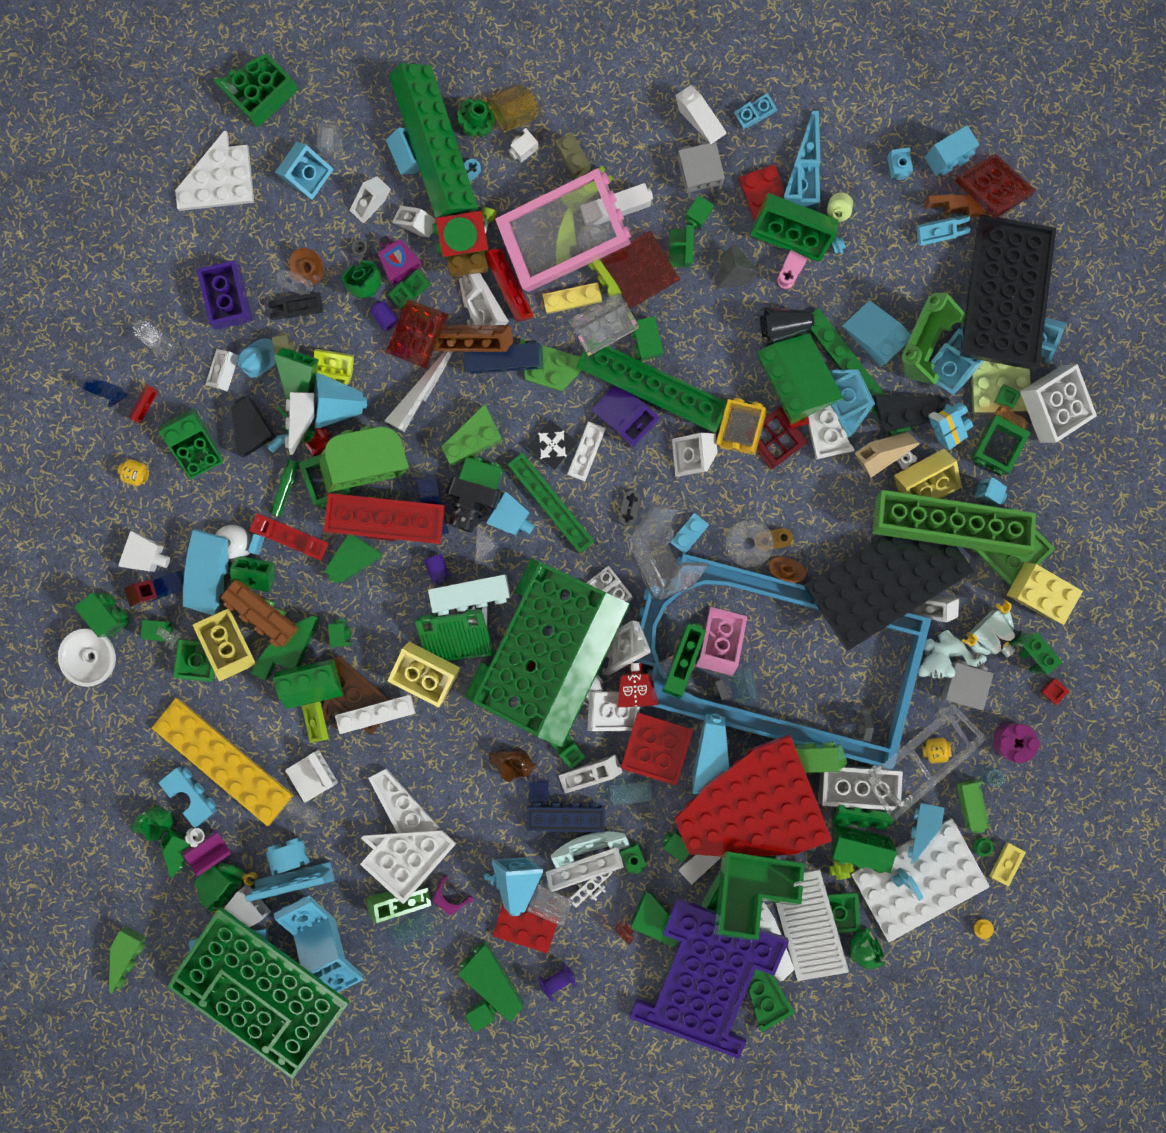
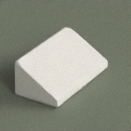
M217 349L206 385L228 391L239 356L230 351Z

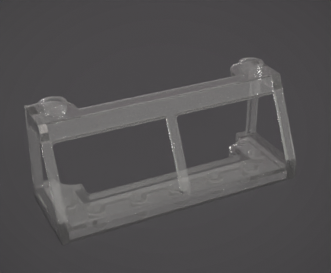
M954 704L948 708L946 706L942 707L936 713L938 717L883 765L878 766L875 764L868 771L867 783L894 821L973 754L987 739ZM954 714L977 735L971 742H969L954 719ZM950 720L966 744V747L931 777L914 750ZM908 754H912L928 781L901 802L880 778ZM874 783H877L897 804L893 811H891Z

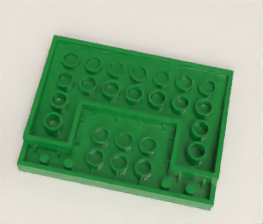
M222 907L217 910L167 986V988L291 1079L302 1068L350 1002Z

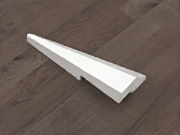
M481 274L462 275L463 278H460L459 282L464 308H468L470 313V319L467 320V324L482 326L506 325L509 321Z
M444 351L386 418L385 423L399 431L405 432L422 400L426 402L451 358L453 351Z

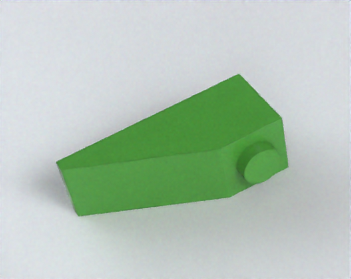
M428 887L417 888L404 904L391 892H383L366 898L369 917L375 923L431 906Z

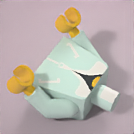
M1003 599L1004 604L1002 606L998 603L996 604V608L1000 612L992 610L970 632H967V640H961L973 652L984 655H996L1001 651L1006 657L1011 656L1015 652V649L1009 643L1015 637L1010 613L1012 606L1007 600Z

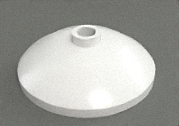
M85 628L73 631L64 638L59 647L58 662L62 673L68 680L76 685L89 687L104 682L111 675L115 667L116 654L111 641L107 637L98 638L92 629ZM91 653L95 654L94 659L91 658Z

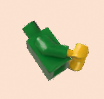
M217 863L203 872L195 881L198 902L211 913H216L242 883L241 878L244 879L245 885L252 886L254 882L250 881L249 877L257 879L258 875L255 872L246 874L244 870L231 864Z

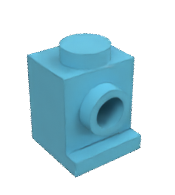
M910 147L891 150L888 154L887 159L891 179L903 180L908 178L913 172Z

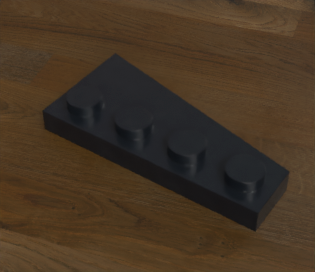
M874 395L872 397L875 402L874 407L882 433L930 423L928 415L933 412H941L945 409L946 404L951 405L949 398L887 395Z

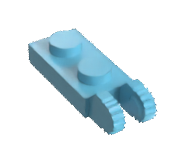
M962 215L916 225L918 245L922 246L949 240L970 233V227L957 228V224L970 221V216Z

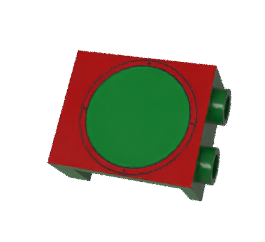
M482 211L439 217L435 219V224H432L434 236L438 235L439 243H436L437 253L442 255V259L450 256L483 251L485 253L488 251Z

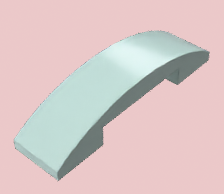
M591 833L564 844L551 855V859L555 867L558 868L575 862L574 856L608 846L610 849L617 847L619 850L629 848L630 844L624 833Z

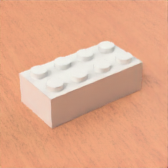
M845 765L840 772H820L818 802L822 806L838 807L841 804L851 808L900 811L903 771L895 768L891 770L880 767Z

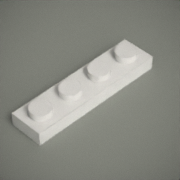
M410 694L337 714L335 718L339 733L343 734L412 715L416 712Z
M616 847L547 871L546 876L549 889L554 892L624 868L620 851Z

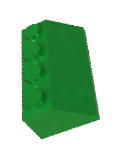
M767 193L760 206L750 236L820 262L837 235L838 219Z

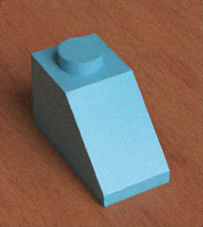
M992 477L979 482L974 499L994 507L1000 506L1006 500L1007 493L1005 492L1007 487Z

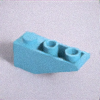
M921 803L920 808H915L914 819L917 820V826L912 827L911 832L914 845L909 846L908 858H911L910 864L917 862L940 832L944 815L943 807Z

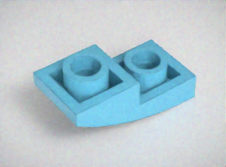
M766 93L754 102L747 103L735 111L734 114L743 129H746L775 113L777 108L769 94Z

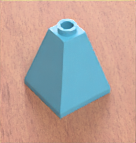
M316 373L314 386L315 428H321L362 414L363 409L367 407V398L363 397L361 391Z
M529 857L492 860L504 908L509 912V915L519 916L521 912H525L541 878L543 869Z

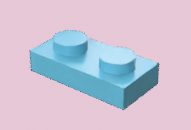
M694 513L670 543L683 554H686L709 524Z

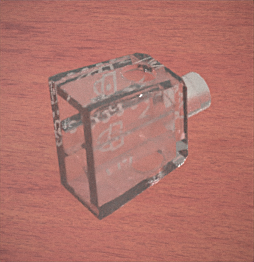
M138 320L133 325V329L136 330L134 336L167 361H170L181 347L147 320L144 322Z

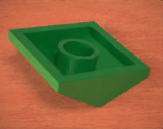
M178 639L173 678L213 682L214 670L201 642Z
M858 892L827 894L838 933L860 932Z

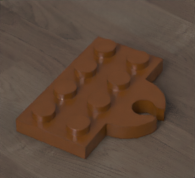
M340 655L334 659L344 695L325 700L323 715L326 722L331 719V714L334 711L341 714L391 700ZM337 722L332 727L338 728ZM381 723L364 727L363 729L372 735Z

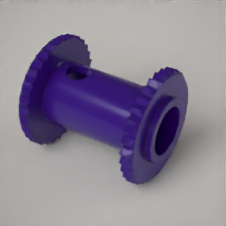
M565 962L562 963L564 969L544 980L542 976L538 978L544 994L550 1001H554L552 994L570 983L577 987L575 976Z

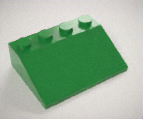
M810 333L774 343L757 351V359L791 424L844 399Z

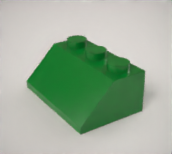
M334 659L278 671L273 677L277 695L286 709L344 695Z
M837 824L833 825L830 852L836 862L841 864L851 863L861 869L865 867L871 868L877 873H891L897 851L890 837L848 826L840 827Z

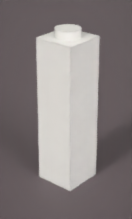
M645 183L615 193L617 198L615 205L617 209L620 208L623 216L650 207L651 200L653 199L652 191L650 188L647 189ZM602 198L580 206V212L586 229L610 221Z

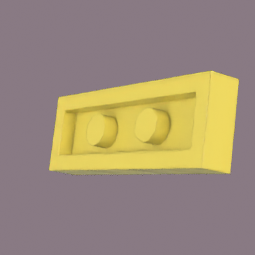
M598 282L542 294L546 314L602 302Z

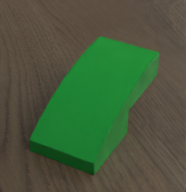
M417 269L405 282H400L388 296L399 309H403L432 284L421 270Z
M569 734L563 747L550 743L570 769L586 758Z

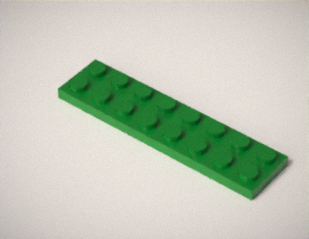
M592 338L576 366L591 375L716 433L727 405V402Z

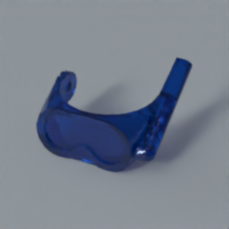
M93 380L92 383L86 381L83 385L85 391L111 400L108 402V407L114 406L128 396L121 387L102 380Z

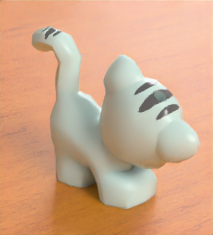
M946 630L939 634V643L933 639L926 640L923 652L929 656L924 659L923 664L919 667L918 674L921 677L929 676L935 679L952 678L955 676V669L951 666L952 663L949 657L963 655L967 665L974 667L982 665L987 659L985 655L979 656L976 660L972 659L971 653L967 650L965 644L954 637L949 630Z

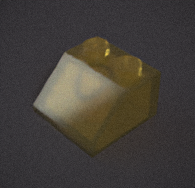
M521 84L487 98V102L504 133L537 119L540 111V106L532 91Z

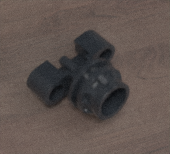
M451 477L445 494L458 498L459 501L458 503L451 504L454 510L450 509L449 525L473 533L474 528L481 521L478 517H483L484 515L479 511L480 507L483 506L496 510L502 493L488 487Z

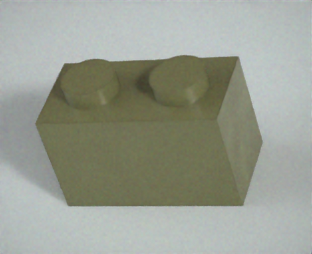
M573 132L555 140L556 150L573 180L590 172V163Z

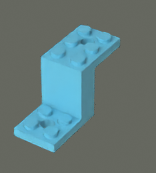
M310 895L274 913L275 920L294 935L300 965L337 992L364 980L362 973L345 959L335 918Z

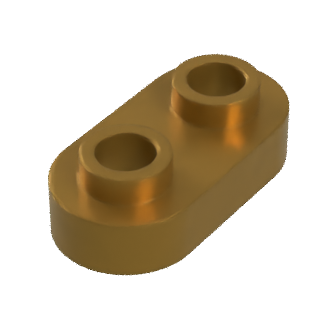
M786 528L765 531L757 534L754 544L760 551L784 548L792 543L793 535ZM782 534L786 535V541L780 539ZM762 538H766L768 540V543L766 545L762 544Z

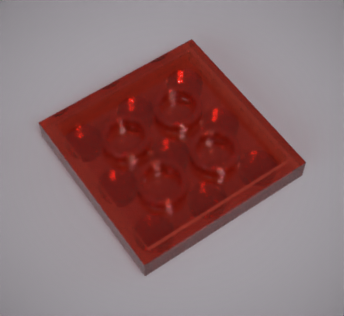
M993 154L958 175L955 179V182L995 219L1033 196L1036 191L997 154Z
M651 230L631 241L630 245L601 259L604 267L618 285L621 295L630 310L680 280Z
M407 299L386 353L426 369L448 314Z

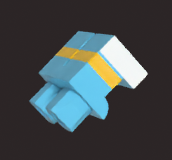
M960 402L954 406L946 404L945 409L941 412H933L928 415L939 444L948 450H951L968 437L966 431L973 427L972 421L965 416L961 419V416L968 412L964 404Z

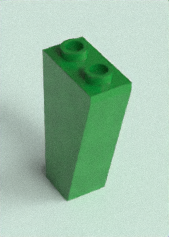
M696 623L688 624L682 630L661 692L679 699L683 696L706 634V630H703L701 625Z
M486 941L482 945L479 943L473 949L471 958L468 959L466 957L459 965L461 969L458 975L511 1022L522 1010L524 1001L489 943Z

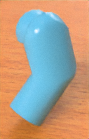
M289 434L278 435L267 445L268 449L271 452H275L282 444H285V436H289Z

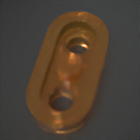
M1005 405L997 407L994 416L998 415L1025 430L1029 426L1026 422L1027 419L1015 414L1011 407Z

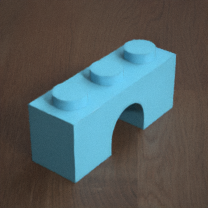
M180 766L163 778L159 785L170 798L180 792H184L190 797V806L183 814L192 826L196 828L218 811L216 809L217 805L212 798H207L203 793V786L198 782L195 783L191 778L192 773L190 770Z

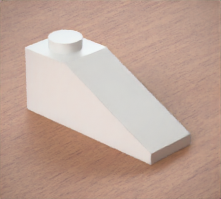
M692 85L675 95L680 113L710 144L726 134L725 129L702 95Z
M615 754L558 776L564 792L569 793L614 779L623 772Z

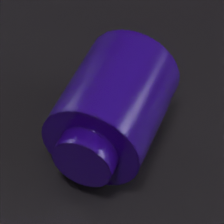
M377 301L371 306L372 310L370 313L384 332L398 324L399 319L385 301Z
M442 554L424 560L431 582L436 581V584L447 581L446 577L450 575Z

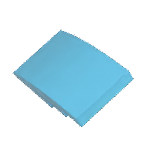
M964 325L961 329L958 328L948 343L945 342L931 361L935 365L933 371L939 375L936 384L952 395L967 382L984 362L960 356Z
M194 529L189 543L184 572L183 607L215 615L220 612L219 596L224 594V575L228 574V538Z

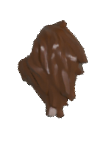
M516 749L513 751L500 750V752L494 754L490 752L489 762L495 764L501 778L506 782H511L518 777H527L536 767V764L532 762L529 755L522 749L520 751Z

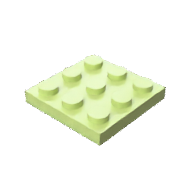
M984 361L971 376L972 413L1028 412L1021 394L1014 409L1011 411L994 403L1003 384L1019 392L1030 385V369Z

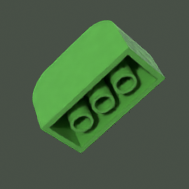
M366 426L356 432H353V430L343 431L341 435L333 437L327 443L319 459L327 493L398 478L409 468L400 437L395 431L387 427L372 428L371 426Z

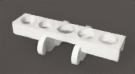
M609 872L605 876L600 875L601 880L594 877L583 886L581 883H578L579 889L569 898V901L575 907L589 895L591 900L594 899L596 901V897L602 891L606 892L605 886L600 884L613 872ZM588 883L594 884L592 890L587 888ZM597 887H599V889L593 894L592 892H593ZM581 891H583V892L585 893L584 896H581V895H580V892H581ZM579 896L580 899L575 903L573 898Z

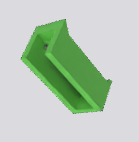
M979 779L956 783L966 829L973 833L985 832V829L991 828L987 824L988 817L980 788L983 781Z

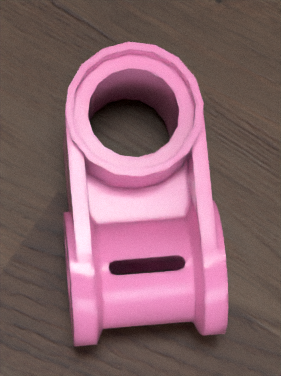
M790 250L778 276V286L782 289L791 288L808 258ZM786 276H789L788 281L784 279Z

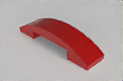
M258 513L249 530L322 561L329 543Z

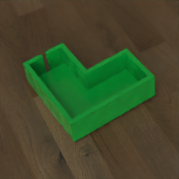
M733 852L723 853L714 935L752 941L759 940L762 901L793 906L802 904L803 886L794 887V883L798 884L804 881L805 864Z

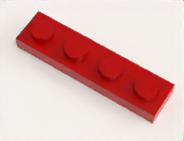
M502 248L488 250L484 253L516 322L531 319L534 315Z

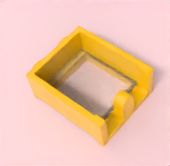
M739 398L728 399L716 444L721 448L756 455L767 410L761 403L752 402V404H747Z

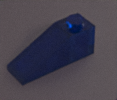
M436 476L416 479L421 503L443 505L439 482ZM445 512L442 535L449 534Z

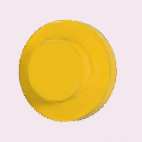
M980 919L974 925V933L981 939L990 938L994 932L992 923L986 919Z

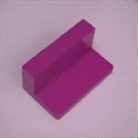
M217 830L204 837L203 842L199 843L197 847H189L182 854L192 867L195 875L199 876L230 855L231 852Z

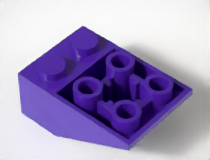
M615 385L591 409L632 449L660 419L659 416L632 393Z

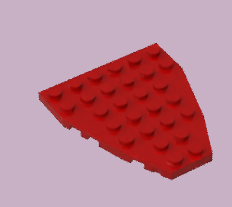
M790 734L749 750L748 754L740 761H735L733 766L726 772H721L699 791V794L686 804L685 809L681 810L674 817L688 853L693 855L722 857V854L725 852L752 856L795 855L832 841Z

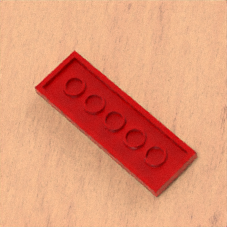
M328 493L324 532L441 544L445 506Z

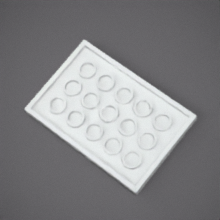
M952 818L942 822L940 832L915 864H910L911 858H908L909 846L914 845V839H911L895 848L897 854L891 873H877L867 867L864 869L858 868L850 873L888 943L990 887ZM901 867L909 876H912L923 895V899L919 901L904 884L899 888L894 884L891 877L897 874L896 869Z

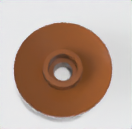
M299 248L292 253L289 266L294 278L306 286L318 284L324 276V264L321 257L310 248Z
M775 557L769 562L770 572L780 580L796 583L801 582L806 577L804 566L794 559Z

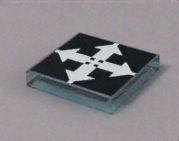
M550 418L526 448L555 472L577 447L579 442Z

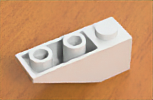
M290 392V399H286V411H290V416L286 418V429H289V436H285V448H289L290 455L294 454L314 420V393Z

